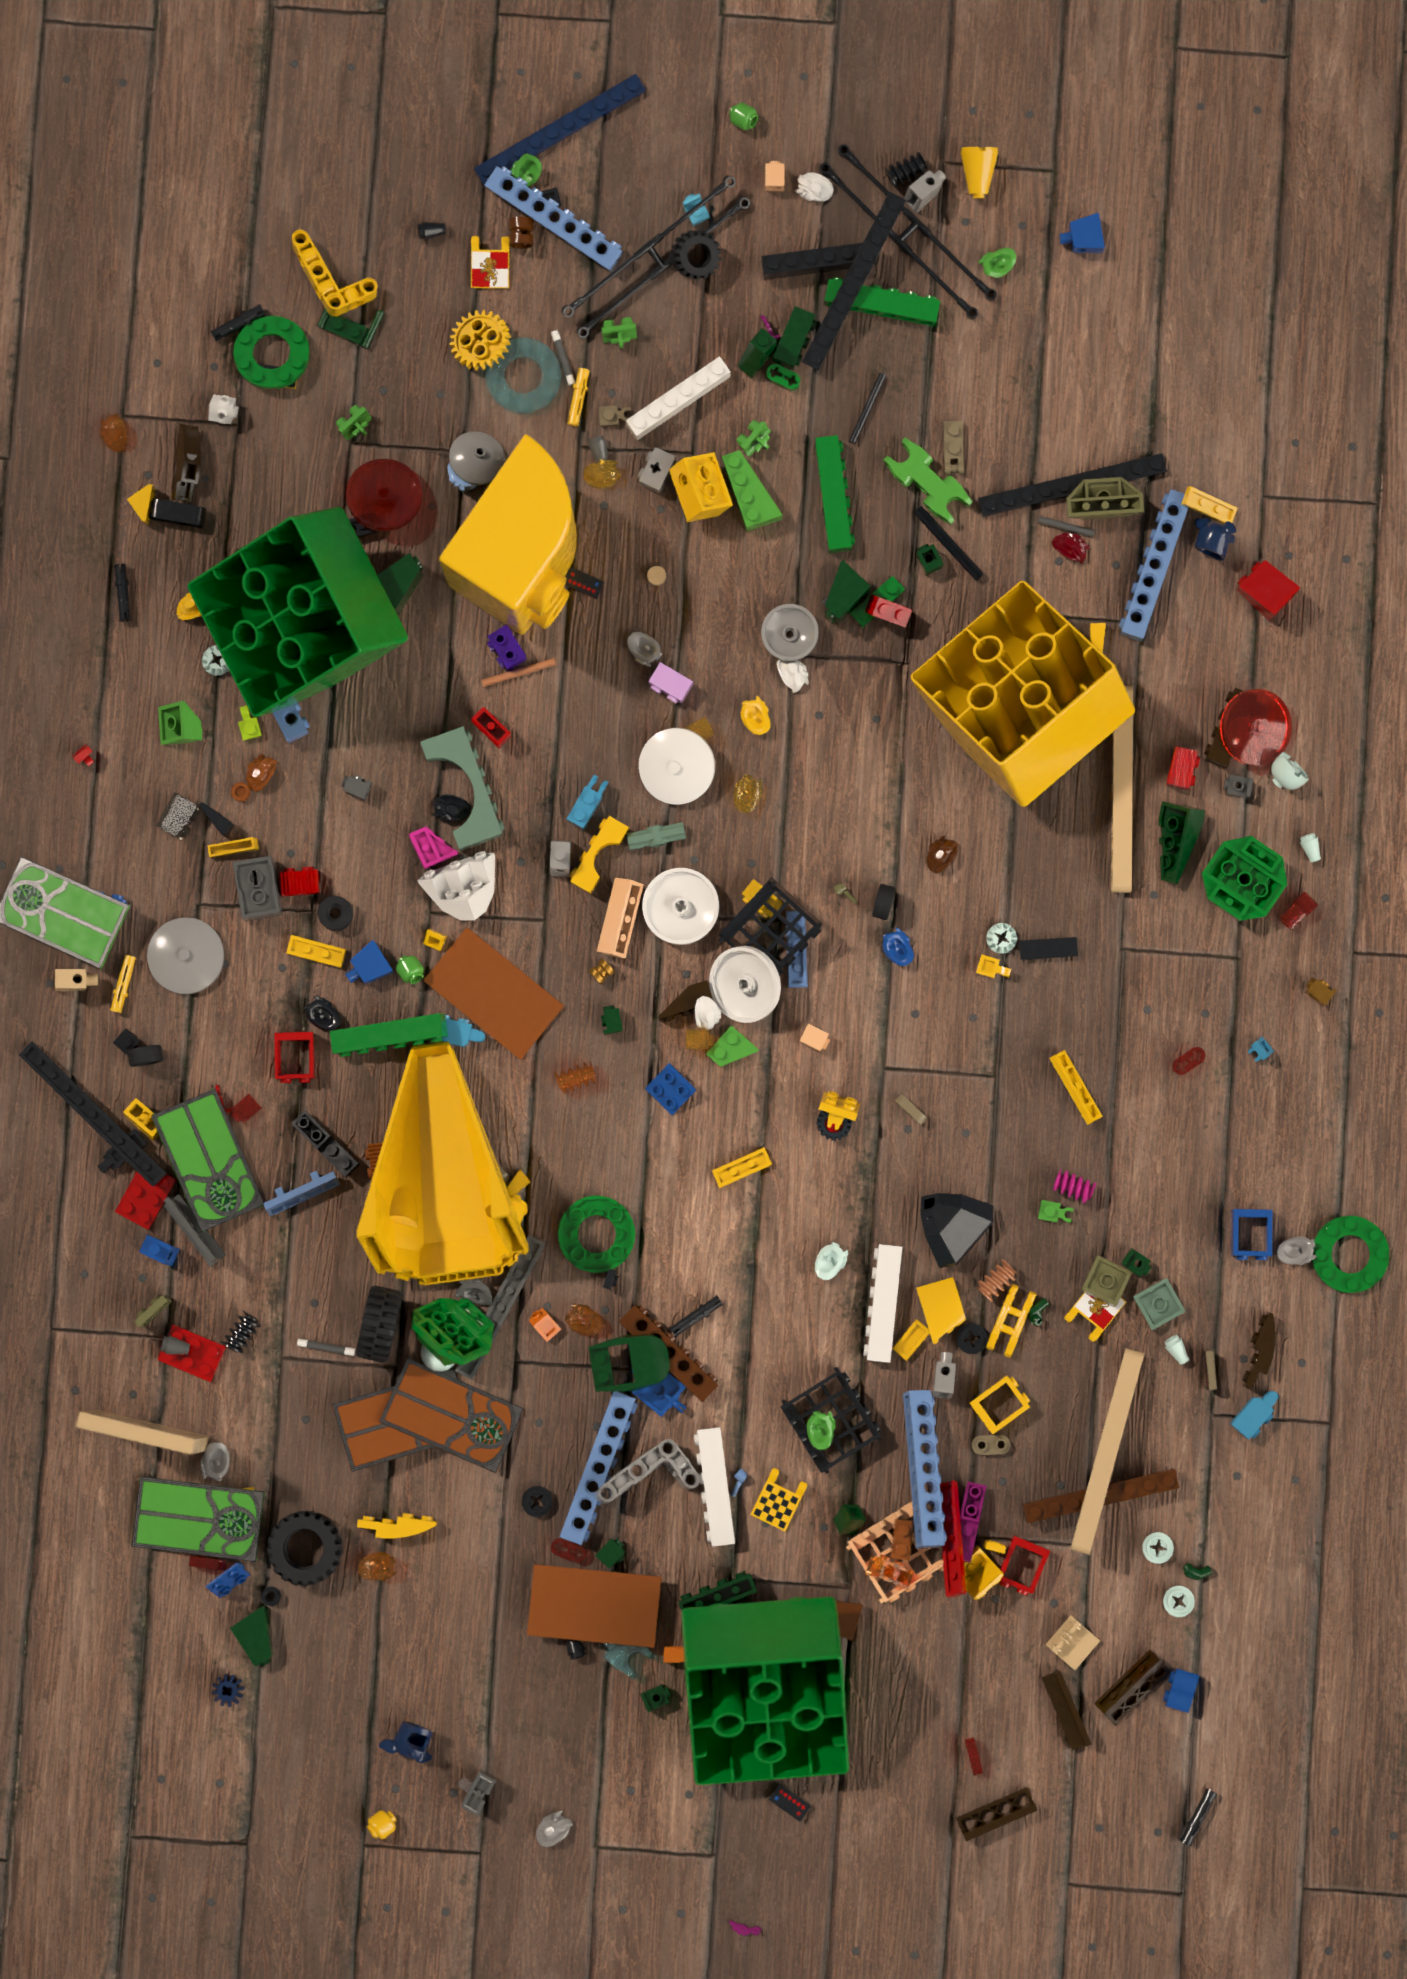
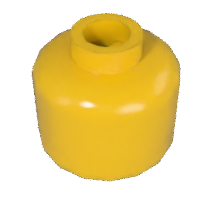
M379 1810L368 1819L367 1829L375 1839H385L395 1831L396 1826L394 1822L396 1818L390 1811L386 1813L383 1810Z

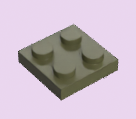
M1097 1255L1081 1291L1116 1307L1132 1272Z
M157 1295L150 1302L151 1306L148 1309L143 1308L136 1315L135 1324L138 1327L145 1328L172 1302L171 1298L168 1295Z

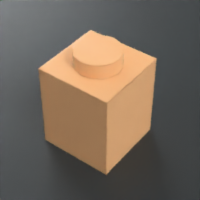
M770 161L769 164H765V191H784V164H781V162Z
M808 1024L800 1039V1043L820 1052L821 1049L826 1050L830 1039L827 1038L829 1034Z

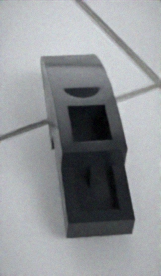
M306 1110L291 1123L345 1178H348L360 1165Z

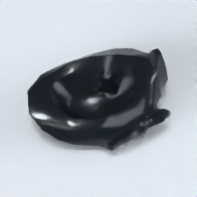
M449 794L441 795L438 798L434 797L432 805L435 807V813L432 815L446 823L461 821L470 814V805L460 797Z
M314 996L315 1001L307 1004L304 1008L308 1020L321 1030H335L341 1021L338 1011L332 1006V1002L325 998Z

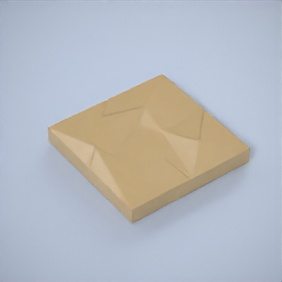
M102 1410L80 1411L76 1424L78 1428L186 1454L204 1452L210 1436Z

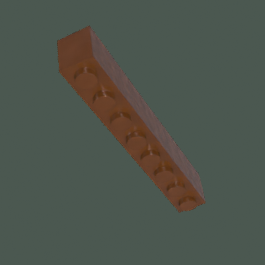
M1171 1468L1109 1483L1103 1506L1177 1489L1179 1484L1176 1471ZM1087 1488L1022 1503L1026 1523L1081 1511Z

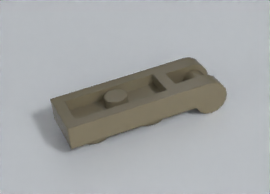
M944 421L945 474H951V472L964 474L963 421ZM950 460H957L958 464L951 465Z

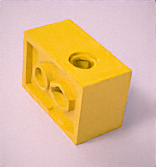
M714 452L683 458L669 469L687 522L717 517L733 506Z

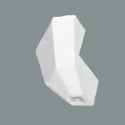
M482 851L474 856L454 861L441 868L429 870L418 880V883L442 911L459 920H476L486 912L494 894L495 854Z

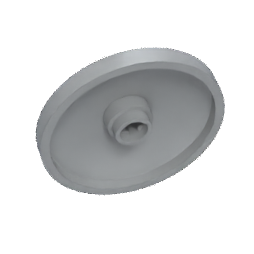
M186 917L177 918L162 925L153 935L147 951L148 966L155 980L164 988L178 994H194L211 986L219 977L225 959L223 943L217 932L201 920Z

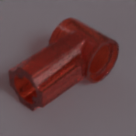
M1303 892L1279 919L1287 928L1292 930L1318 904L1306 892Z

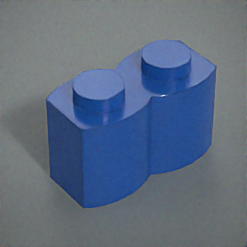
M1175 1668V1671H1171L1168 1682L1171 1683L1170 1689L1165 1690L1163 1696L1165 1706L1189 1713L1199 1675Z

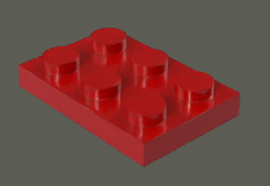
M136 1172L115 1212L150 1230L165 1203L164 1200L168 1197L177 1179L167 1174L155 1187H152Z
M172 1324L167 1337L170 1335L190 1343L188 1355L165 1354V1352L161 1351L157 1360L212 1382L226 1346Z

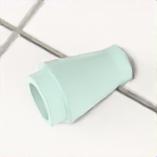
M1315 833L1300 837V844L1310 863L1320 860L1319 842Z
M1174 1335L1164 1342L1166 1345L1165 1349L1178 1361L1179 1365L1189 1361L1182 1338Z

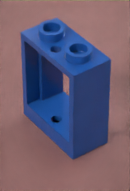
M1231 1210V1256H1236V1260H1248V1256H1255V1260H1267V1257L1272 1256V1210ZM1238 1218H1266V1251H1238Z

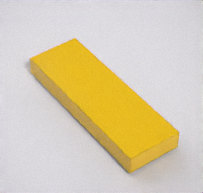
M1187 486L1181 503L1223 524L1226 521L1233 522L1237 507L1191 486Z
M291 935L286 954L342 968L347 950Z
M765 1147L712 1170V1173L719 1188H722L769 1167L772 1163Z

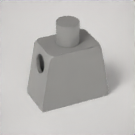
M940 170L935 174L927 171L909 186L904 197L905 203L915 213H918L939 193L942 182L946 179L945 174Z
M551 841L550 874L552 877L570 876L572 841Z
M941 1352L940 1362H936L932 1388L933 1397L951 1399L953 1395L956 1364L952 1363V1353ZM942 1371H946L948 1375H943Z

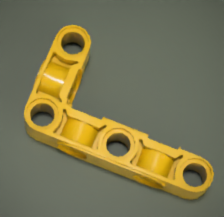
M296 230L293 233V250L329 315L339 316L376 298L377 282L372 278H365L339 290L308 233L304 230ZM303 239L305 242L297 243L296 240ZM320 271L322 274L315 275L313 272ZM371 287L373 291H365V288ZM332 303H338L339 306H338V307H332L330 304H332Z

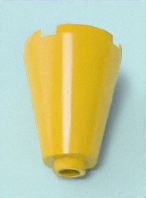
M962 147L960 153L968 192L973 195V198H984V195H987L989 192L998 148Z

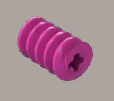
M1060 1168L1054 1182L1053 1191L1056 1192L1058 1188H1061L1062 1195L1068 1191L1069 1198L1075 1194L1076 1201L1082 1197L1083 1204L1090 1200L1096 1182L1090 1186L1089 1179L1084 1183L1081 1176L1075 1180L1076 1174L1073 1173L1068 1177V1171L1066 1170L1061 1174Z

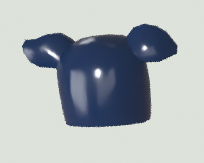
M1207 518L1195 519V526L1199 529L1195 543L1196 550L1215 560L1224 561L1229 543H1234L1235 536L1233 535V533L1237 532L1235 525L1230 521L1222 524L1210 521Z
M403 1721L394 1740H382L379 1743V1748L391 1754L398 1752L406 1758L415 1759L418 1763H426L432 1759V1755L426 1749L433 1732L420 1725Z

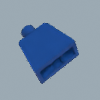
M1099 213L1072 221L1068 226L1069 232L1059 233L1060 245L1071 243L1072 252L1074 253L1104 252L1105 246Z
M372 940L350 960L354 968L345 973L350 983L361 977L363 982L368 984L390 975L394 971L376 942Z
M150 1234L146 1235L139 1249L140 1253L169 1266H173L180 1251L179 1248Z

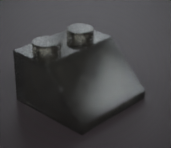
M174 792L156 826L163 832L182 841L183 837L187 838L191 831L189 826L192 821L195 822L199 817L200 811L198 810L200 807Z

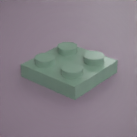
M1167 1278L1133 1296L1151 1330L1186 1312Z

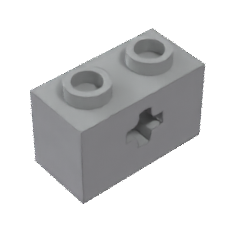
M655 447L653 452L649 451L645 460L648 463L645 469L641 468L637 478H639V485L660 494L670 474L669 469L675 464L676 456ZM658 466L659 471H656L654 474L652 468L655 469Z

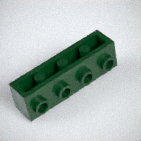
M745 1571L735 1574V1578L728 1581L727 1578L716 1582L717 1586L710 1588L707 1585L699 1588V1593L692 1595L689 1592L680 1596L681 1600L678 1601L681 1612L684 1608L710 1606L717 1603L728 1604L756 1593L757 1589L751 1573L746 1574Z

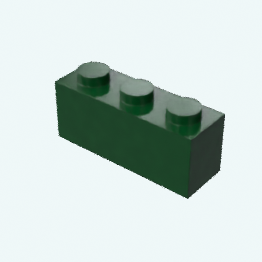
M797 306L794 307L774 353V363L794 370L795 366L800 365L803 358L800 355L802 349H807L810 342L808 335L810 331L814 332L818 322L815 321L816 314Z

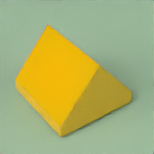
M428 929L423 944L441 951L447 935L433 929Z

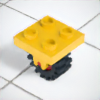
M824 1091L819 1106L821 1111L817 1118L818 1131H821V1135H825L826 1139L832 1138V1141H835L836 1138L841 1140L843 1136L846 1137L851 1129L852 1120H856L861 1103L851 1097H840L838 1093L833 1091Z

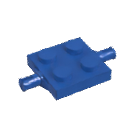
M668 1373L664 1381L657 1385L632 1391L634 1395L661 1417L671 1407L676 1408L681 1414L684 1412L681 1408L684 1410L687 1408L678 1401L680 1394L686 1386L670 1373Z

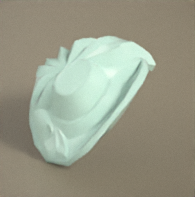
M834 1242L823 1247L815 1262L817 1276L823 1280H830L837 1275L840 1269L845 1267L848 1250L843 1252L839 1244Z

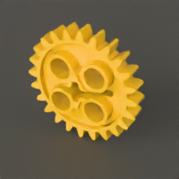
M476 310L474 316L469 312L467 319L462 316L463 322H456L458 329L452 328L455 335L450 336L453 342L449 344L453 348L451 352L455 355V359L460 361L462 366L466 364L468 369L473 366L475 371L478 370L479 366L483 370H485L486 365L492 368V362L499 364L498 358L504 359L505 357L502 353L508 352L505 346L511 345L510 341L507 340L511 338V335L508 333L509 328L507 325L505 326V321L503 319L500 320L501 318L498 314L494 317L492 311L487 315L485 310L482 311L481 315ZM482 325L480 330H476L478 326ZM497 335L494 340H490L492 336ZM467 340H471L468 345H464ZM485 350L482 355H478L480 351Z

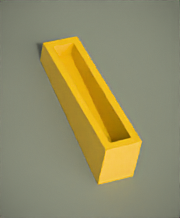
M1091 623L1089 625L1090 642L1103 653L1106 623Z
M255 837L207 845L210 858L259 850L258 840Z

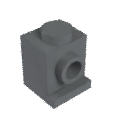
M1230 774L1228 779L1225 778L1223 790H1226L1225 795L1249 799L1253 778ZM1236 782H1239L1241 784L1240 789H1237L1235 787Z
M354 775V777L345 776L341 786L344 787L343 791L366 801L373 783L370 780L364 783L365 779Z

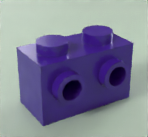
M507 624L487 636L489 640L487 645L491 652L496 651L499 656L496 660L501 668L505 667L509 671L527 660L526 655Z

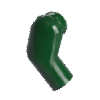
M1042 1298L1030 1309L1029 1320L1032 1325L1040 1326L1043 1322L1042 1310L1049 1306L1045 1298Z
M1190 1563L1183 1566L1185 1576L1196 1581L1213 1574L1209 1565L1201 1569L1194 1568Z

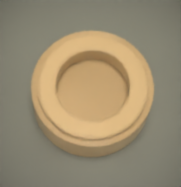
M653 566L648 570L647 579L654 586L662 585L666 580V572L660 566Z

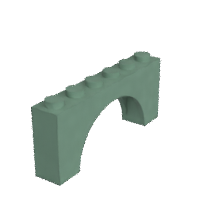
M464 727L420 742L428 762L447 761L455 764L471 780L474 789L473 810L468 820L461 827L453 831L460 851L503 836L502 831L505 830L502 820H497L495 813L498 812L495 801H490L489 795L492 792L489 784H484L482 778L485 777L482 765L479 767L477 765L476 759H479L476 748L472 749L469 743L473 741L469 730L465 731Z

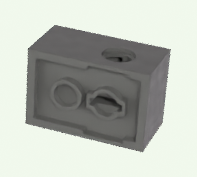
M271 856L233 862L242 919L247 922L282 916L283 911L274 859Z

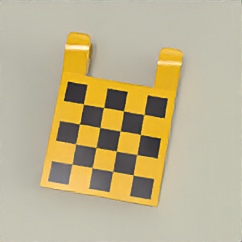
M772 1468L750 1515L786 1531L807 1488V1483L801 1481L794 1493L774 1483L779 1470Z

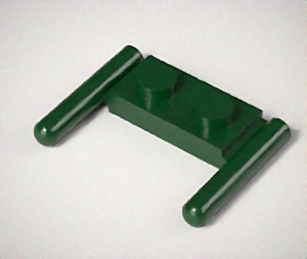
M324 309L317 327L368 349L384 316V311L381 309L377 310L370 328H367L343 316H331Z

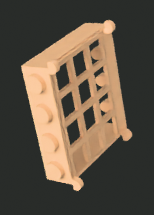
M912 1501L847 1541L849 1545L846 1548L848 1550L852 1548L882 1598L879 1601L881 1603L884 1601L894 1602L900 1598L899 1594L904 1590L908 1593L916 1588L915 1583L920 1580L923 1582L933 1577L931 1573L939 1570V1572L944 1570L943 1558L932 1565L924 1552L930 1548H917L918 1552L911 1555L910 1560H903L890 1569L883 1556L892 1549L889 1547L880 1553L873 1541L886 1533L892 1543L891 1539L893 1537L889 1530L894 1527L893 1523L895 1522L893 1520H907L913 1516ZM913 1532L912 1542L916 1546L915 1532ZM870 1543L877 1556L864 1562L857 1550ZM921 1555L928 1567L915 1574L908 1562ZM880 1558L887 1571L874 1578L867 1566ZM906 1565L912 1577L900 1584L893 1572ZM890 1574L897 1587L884 1594L877 1582Z

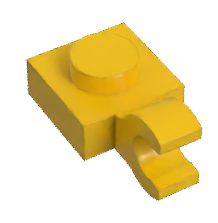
M981 954L976 974L993 979L996 974L1009 978L1011 969L999 966V959Z

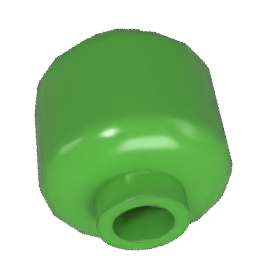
M741 102L730 109L729 116L732 125L744 131L755 127L758 121L755 108Z
M405 955L398 960L396 972L403 982L415 984L423 978L424 967L417 957Z

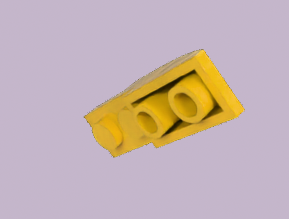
M408 1513L398 1516L397 1524L394 1523L393 1519L382 1518V1522L374 1521L375 1517L363 1516V1519H358L357 1523L359 1528L376 1530L375 1538L408 1537L427 1531L437 1525V1521H433L431 1516H422V1519L414 1518V1514Z

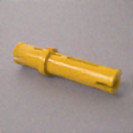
M578 368L576 383L573 384L574 393L567 422L571 426H579L585 392L588 391L587 381L590 373L588 369Z
M124 955L116 990H113L114 997L110 1011L122 1013L125 997H128L127 990L136 957Z

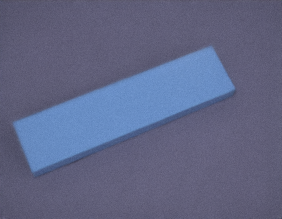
M786 911V920L791 923L800 913L798 911ZM802 916L794 927L803 935L806 934L805 918ZM791 929L786 934L787 945L791 948L801 940ZM805 948L802 952L797 951L794 955L796 959L788 966V988L808 987Z

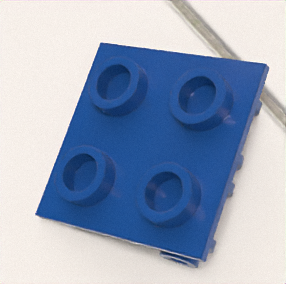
M670 1063L645 1088L671 1115L696 1092L694 1086Z
M236 1562L205 1587L221 1598L228 1595L235 1586L244 1583L251 1574L244 1569L245 1566L242 1562Z

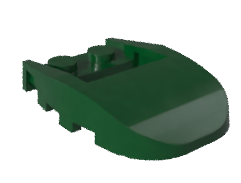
M628 1334L588 1346L595 1392L638 1391L664 1381L670 1370L667 1346L656 1335ZM629 1344L634 1382L614 1385L608 1347Z

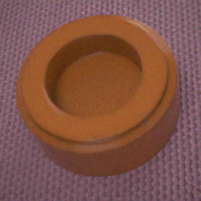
M238 782L233 785L231 795L236 801L244 802L249 799L251 790L247 784Z

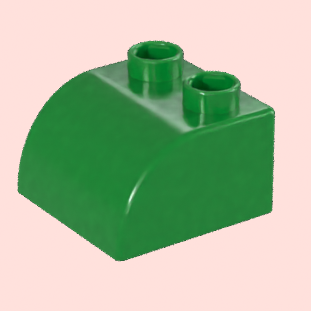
M342 507L288 517L188 583V590L248 709L252 716L256 718L291 706L332 687L408 640V635Z
M831 1596L815 1598L794 1597L787 1600L740 1604L717 1603L710 1606L690 1607L682 1610L686 1690L694 1781L697 1785L845 1774L849 1771L843 1658L835 1598Z

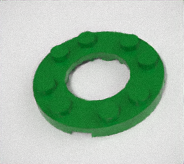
M265 316L252 321L251 324L246 325L235 341L233 353L239 373L248 383L261 389H281L293 384L302 376L309 363V344L304 332L296 323L284 317ZM265 336H280L289 345V358L279 368H263L254 360V346Z
M605 1196L584 1197L573 1203L563 1214L558 1229L559 1245L564 1256L577 1268L592 1273L607 1272L609 1269L612 1270L621 1265L631 1253L635 1242L634 1222L629 1212L616 1200ZM594 1215L604 1216L609 1219L616 1231L615 1241L611 1248L601 1253H591L585 1250L578 1239L579 1226L586 1218Z
M1358 1216L1335 1218L1327 1222L1318 1231L1314 1239L1313 1255L1317 1257L1312 1260L1313 1268L1321 1281L1337 1291L1344 1293L1365 1291L1374 1286L1383 1277L1388 1267L1389 1247L1382 1231L1365 1218ZM1343 1236H1357L1366 1243L1369 1249L1368 1263L1357 1273L1342 1272L1332 1260L1333 1245Z

